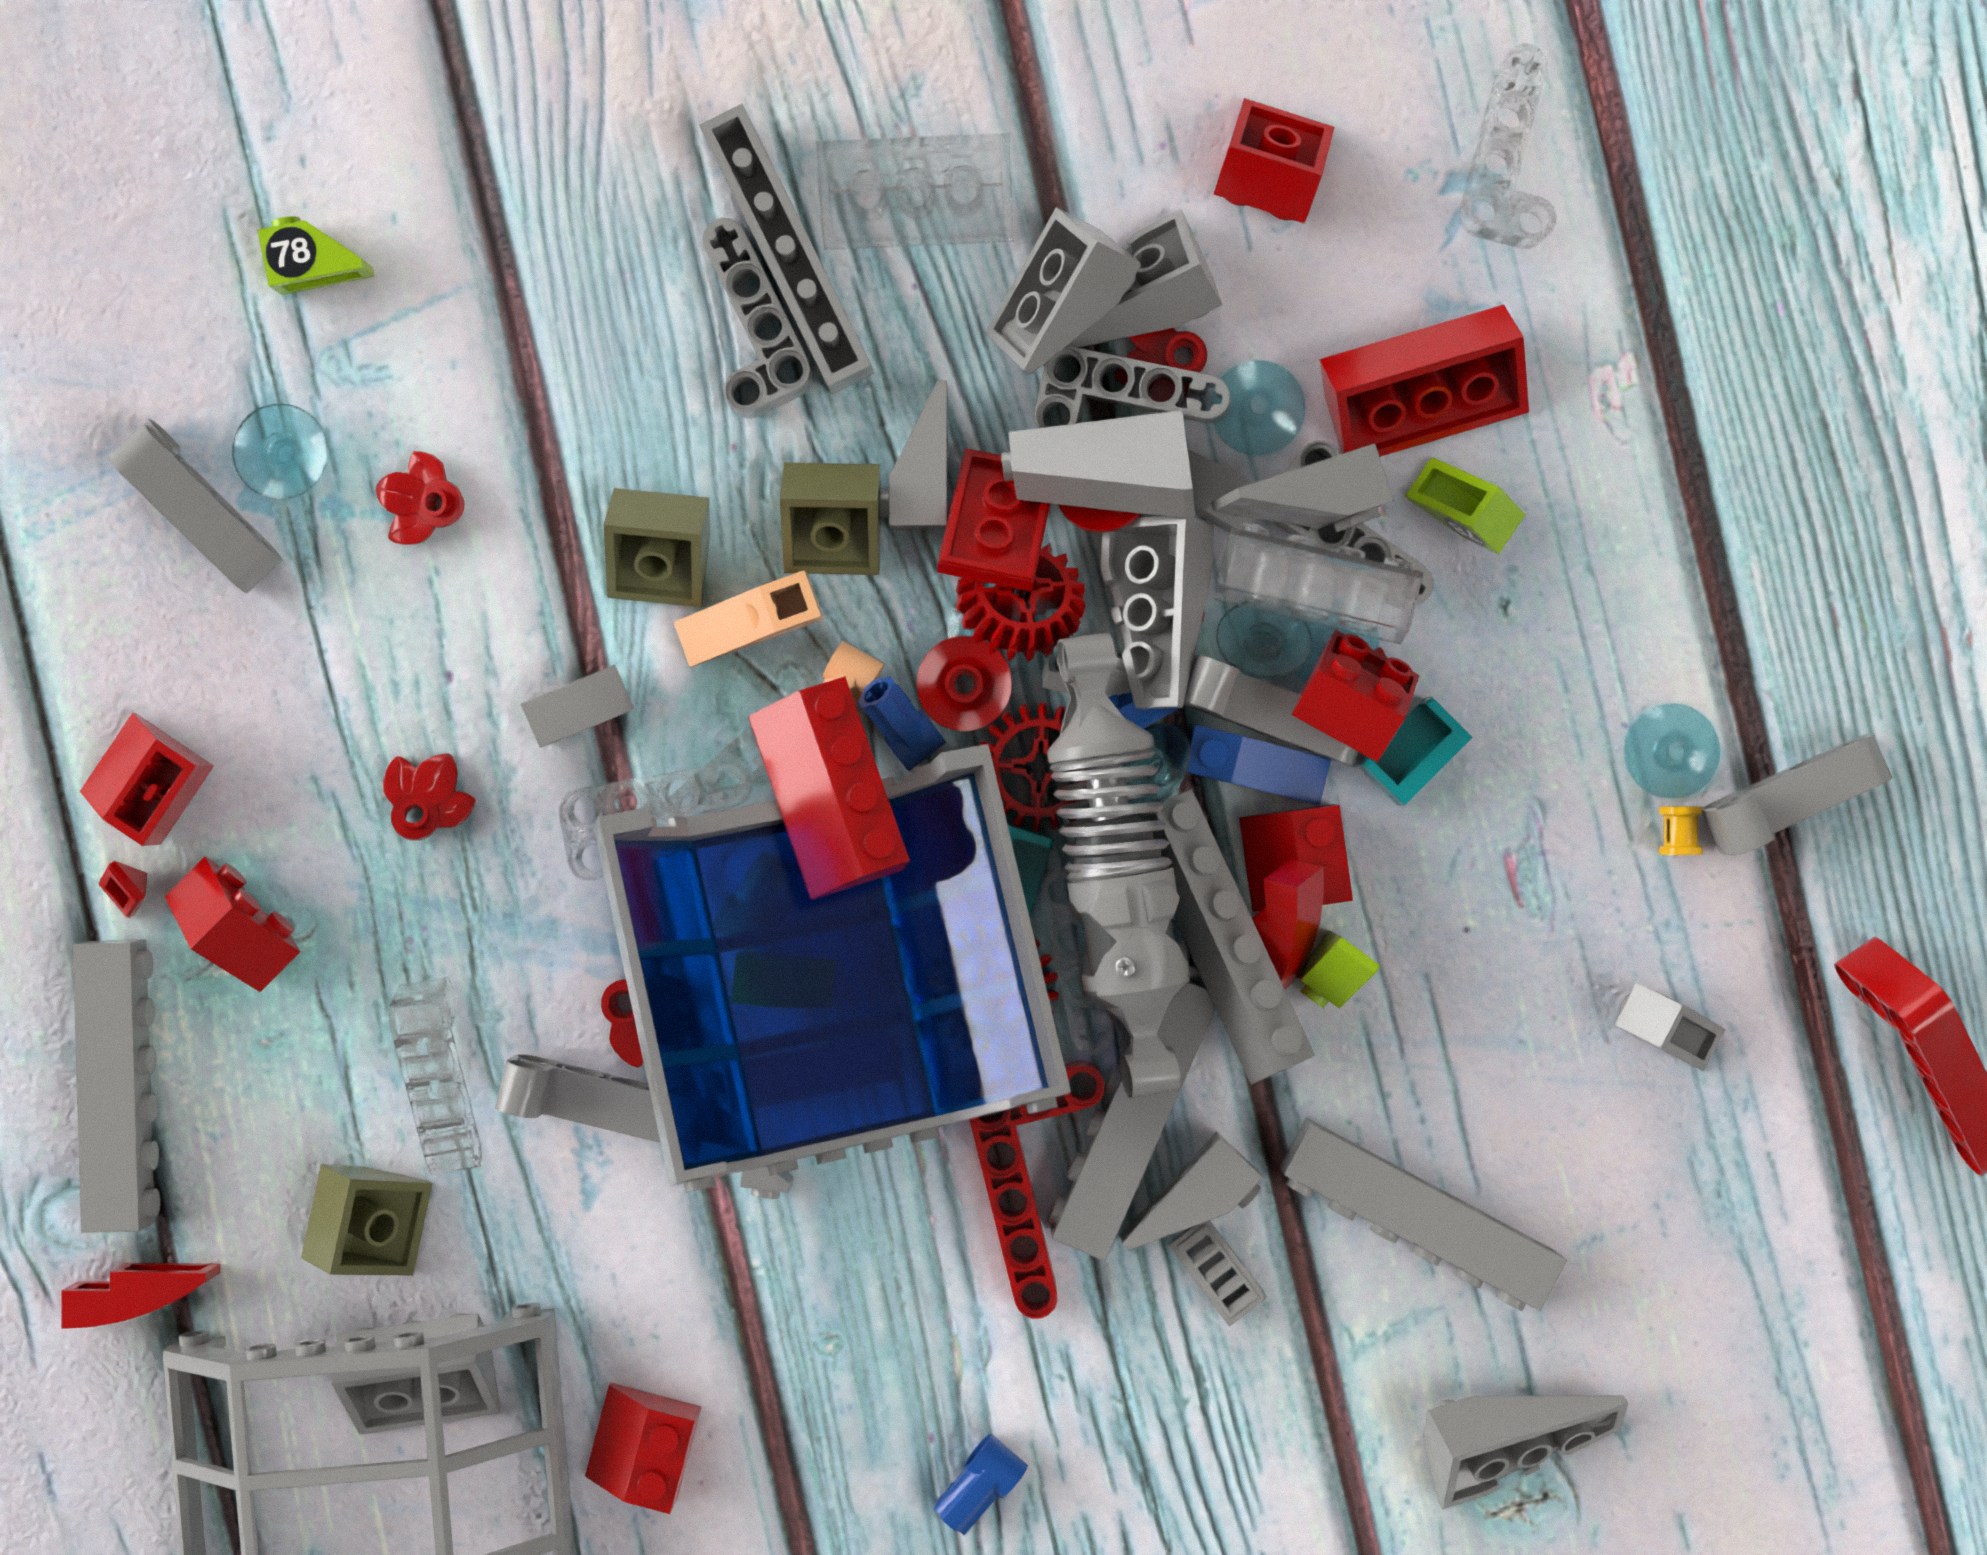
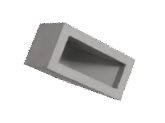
M1637 982L1631 993L1622 1001L1619 1016L1614 1024L1633 1036L1702 1071L1705 1070L1725 1031L1723 1027L1689 1007Z

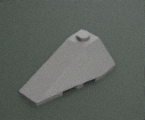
M1181 209L1138 230L1125 240L1129 246L1126 251L1142 263L1136 272L1131 288L1124 293L1117 307L1067 346L1078 348L1179 327L1193 319L1201 318L1211 310L1223 305L1214 278Z
M1167 516L1138 517L1123 528L1111 532H1102L1100 569L1104 583L1109 584L1114 603L1111 613L1114 624L1120 627L1125 647L1122 657L1136 709L1183 708L1212 575L1214 525L1196 517L1186 519Z
M1624 1395L1471 1396L1458 1401L1444 1400L1436 1404L1432 1409H1428L1423 1439L1438 1502L1442 1510L1487 1496L1499 1490L1500 1487L1497 1480L1521 1468L1526 1476L1540 1470L1539 1464L1558 1450L1563 1454L1570 1455L1621 1430L1628 1406Z

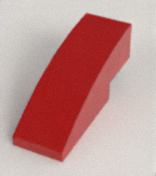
M1292 859L1288 860L1264 879L1266 907L1252 918L1285 990L1293 984L1305 966L1314 946L1321 921L1324 897L1323 867Z
M124 1263L110 1271V1281H78L61 1290V1329L87 1328L118 1323L158 1310L184 1297L220 1274V1264Z

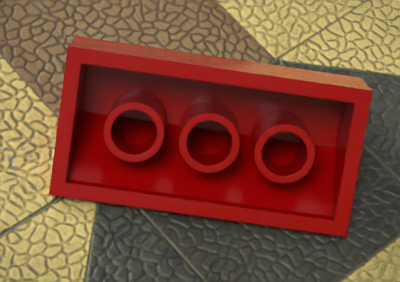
M1504 304L1319 359L1324 395L1342 454L1376 444L1379 456L1381 457L1529 413L1524 336Z
M846 676L799 690L748 716L810 900L902 871L910 860Z

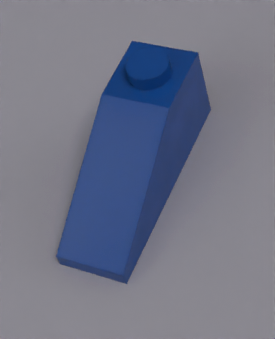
M1192 725L1181 772L1320 805L1331 759L1225 731Z

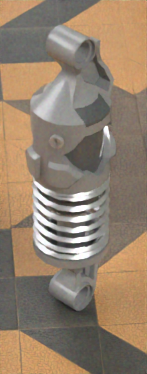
M1106 632L1059 639L1057 643V664L1069 696V702L1063 718L1060 736L1047 750L1048 763H1053L1050 769L1054 771L1051 778L1055 781H1084L1058 788L1053 794L1059 800H1082L1060 807L1056 812L1057 815L1066 819L1085 818L1067 823L1059 830L1065 837H1075V840L1064 845L1062 851L1067 855L1075 856L1073 860L1067 863L1065 869L1070 872L1066 877L1070 880V882H1067L1070 912L1084 927L1087 947L1083 974H1081L1083 992L1087 998L1105 1009L1121 1034L1120 1076L1127 1096L1135 1098L1178 1090L1180 1087V1070L1176 1054L1171 1046H1164L1157 1032L1167 1006L1190 981L1188 961L1184 958L1178 943L1174 941L1171 921L1176 912L1180 897L1177 894L1174 869L1170 866L1172 861L1167 857L1161 856V849H1165L1169 842L1165 839H1154L1153 832L1162 831L1167 824L1161 820L1148 821L1143 817L1160 812L1164 806L1159 802L1129 804L1128 800L1158 793L1161 787L1157 784L1126 786L1125 783L1151 777L1158 769L1153 765L1123 767V764L1152 758L1155 754V751L1151 749L1155 747L1154 738L1151 733L1122 716L1105 693L1108 679L1116 674L1117 669L1116 652L1111 635Z

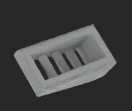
M1210 1220L1187 1229L1169 1243L1170 1248L1228 1326L1234 1324L1267 1298L1264 1290ZM1209 1235L1213 1242L1191 1258L1186 1251ZM1221 1251L1224 1258L1205 1273H1202L1199 1267ZM1233 1267L1237 1274L1215 1290L1211 1283ZM1245 1283L1249 1290L1227 1305L1223 1299Z

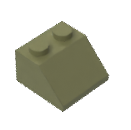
M784 462L780 491L784 573H798L805 570L808 574L879 575L881 528L880 464Z
M614 488L603 524L607 598L702 607L710 538L709 498Z
M321 1164L301 1258L330 1275L413 1276L433 1183L428 1180L363 1166Z

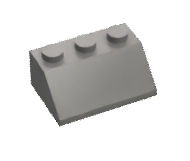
M460 1313L448 1318L422 1322L407 1321L402 1325L376 1329L361 1328L355 1332L336 1334L335 1346L344 1345L345 1339L356 1336H374L376 1343L393 1341V1336L400 1333L419 1331L424 1333V1338H436L483 1327L484 1325L478 1313ZM492 1350L437 1364L442 1422L500 1413V1401ZM420 1367L335 1373L332 1375V1386L359 1435L425 1425Z

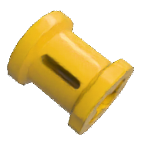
M1660 806L1659 814L1663 816L1664 845L1659 847V854L1703 855V847L1698 845V816L1702 814V806Z

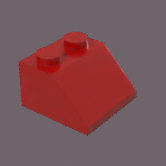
M1244 98L1213 195L1223 197L1228 202L1237 206L1247 205L1269 212L1281 220H1294L1305 224L1323 175L1335 127Z
M1330 804L1239 817L1252 912L1262 911L1266 907L1264 879L1290 859L1323 867V905L1353 901L1340 805Z
M610 1382L585 1477L625 1503L671 1514L679 1495L702 1407Z

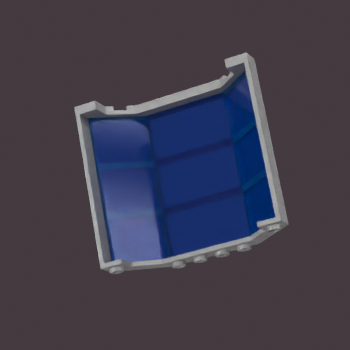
M988 744L942 752L931 763L915 768L916 773L900 778L901 783L895 784L894 777L882 779L910 860L902 871L814 900H810L776 800L690 817H673L667 819L668 827H657L656 819L651 817L649 807L598 816L593 827L670 1186L684 1184L685 1193L716 1186L715 1177L763 1167H768L769 1176L799 1169L797 1160L816 1156L817 1165L845 1159L844 1149L863 1145L865 1154L892 1148L891 1138L910 1134L911 1143L940 1137L938 1127L1025 1105H1027L1029 1114L1058 1107L1056 1098L1071 1093Z

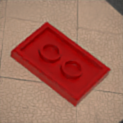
M964 448L939 555L937 573L1032 592L1050 503L1017 500L1014 481H1004L1001 455Z

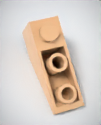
M803 570L675 621L674 625L689 667H694L822 621L825 618L810 576Z

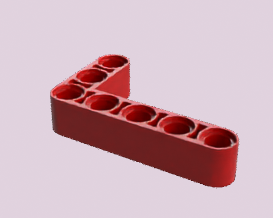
M1873 937L1834 963V968L1851 993L1897 1030L1955 1148L1966 1164L1977 1175L1983 1176L1987 1173V1072L1953 1002L1945 991L1881 939Z
M1076 1060L1064 1063L1068 1081L1079 1072L1089 1073L1095 1078L1096 1085L1090 1094L1079 1096L1071 1091L1069 1094L1056 1098L1058 1107L1029 1114L1027 1105L1002 1111L999 1116L992 1119L981 1116L969 1120L1014 1301L1018 1310L1024 1316L1031 1319L1044 1318L1055 1309L1057 1286L1017 1126L1096 1105L1104 1093V1080L1099 1068L1086 1060ZM1039 1071L984 1083L976 1087L971 1093L969 1101L1024 1088L1031 1084H1040ZM997 1142H1004L1013 1148L1015 1155L1009 1163L998 1165L989 1159L987 1155L988 1149ZM1008 1189H1017L1025 1195L1026 1202L1022 1208L1010 1211L1000 1204V1195ZM1019 1236H1029L1036 1241L1038 1247L1032 1255L1021 1257L1012 1251L1011 1243ZM1033 1282L1044 1284L1049 1290L1047 1298L1039 1303L1028 1301L1022 1294L1023 1289L1028 1284Z

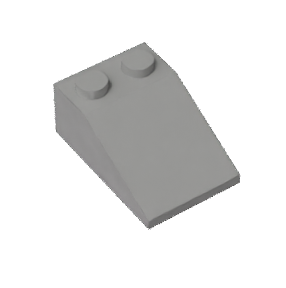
M1056 207L985 334L1022 370L1031 374L1117 307L1124 293L1131 288L1136 272L1142 263L1100 229Z
M1372 444L1239 487L1212 501L1211 505L1214 512L1317 529L1334 523L1336 532L1380 517L1378 507L1390 503L1394 499L1376 444Z

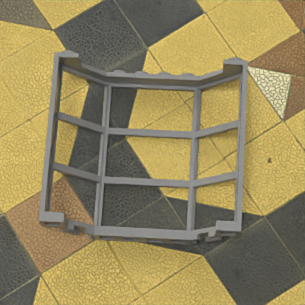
M539 1303L519 1304L511 1307V1312H508L498 1323L436 1338H424L423 1332L414 1331L394 1335L393 1341L375 1343L374 1336L366 1335L345 1339L344 1345L326 1347L325 1340H308L296 1343L294 1345L295 1349L276 1351V1344H259L247 1347L245 1353L222 1349L226 1346L225 1336L209 1337L208 1331L199 1330L180 1334L178 1336L179 1340L163 1350L180 1555H206L200 1481L236 1491L241 1555H259L253 1491L425 1476H429L436 1555H454L447 1473L544 1445L551 1533L485 1555H541L553 1551V1555H575L555 1309L541 1310ZM535 1339L542 1428L445 1455L437 1364ZM420 1367L428 1459L261 1473L251 1472L244 1381ZM190 1373L223 1380L227 1383L234 1470L198 1461Z

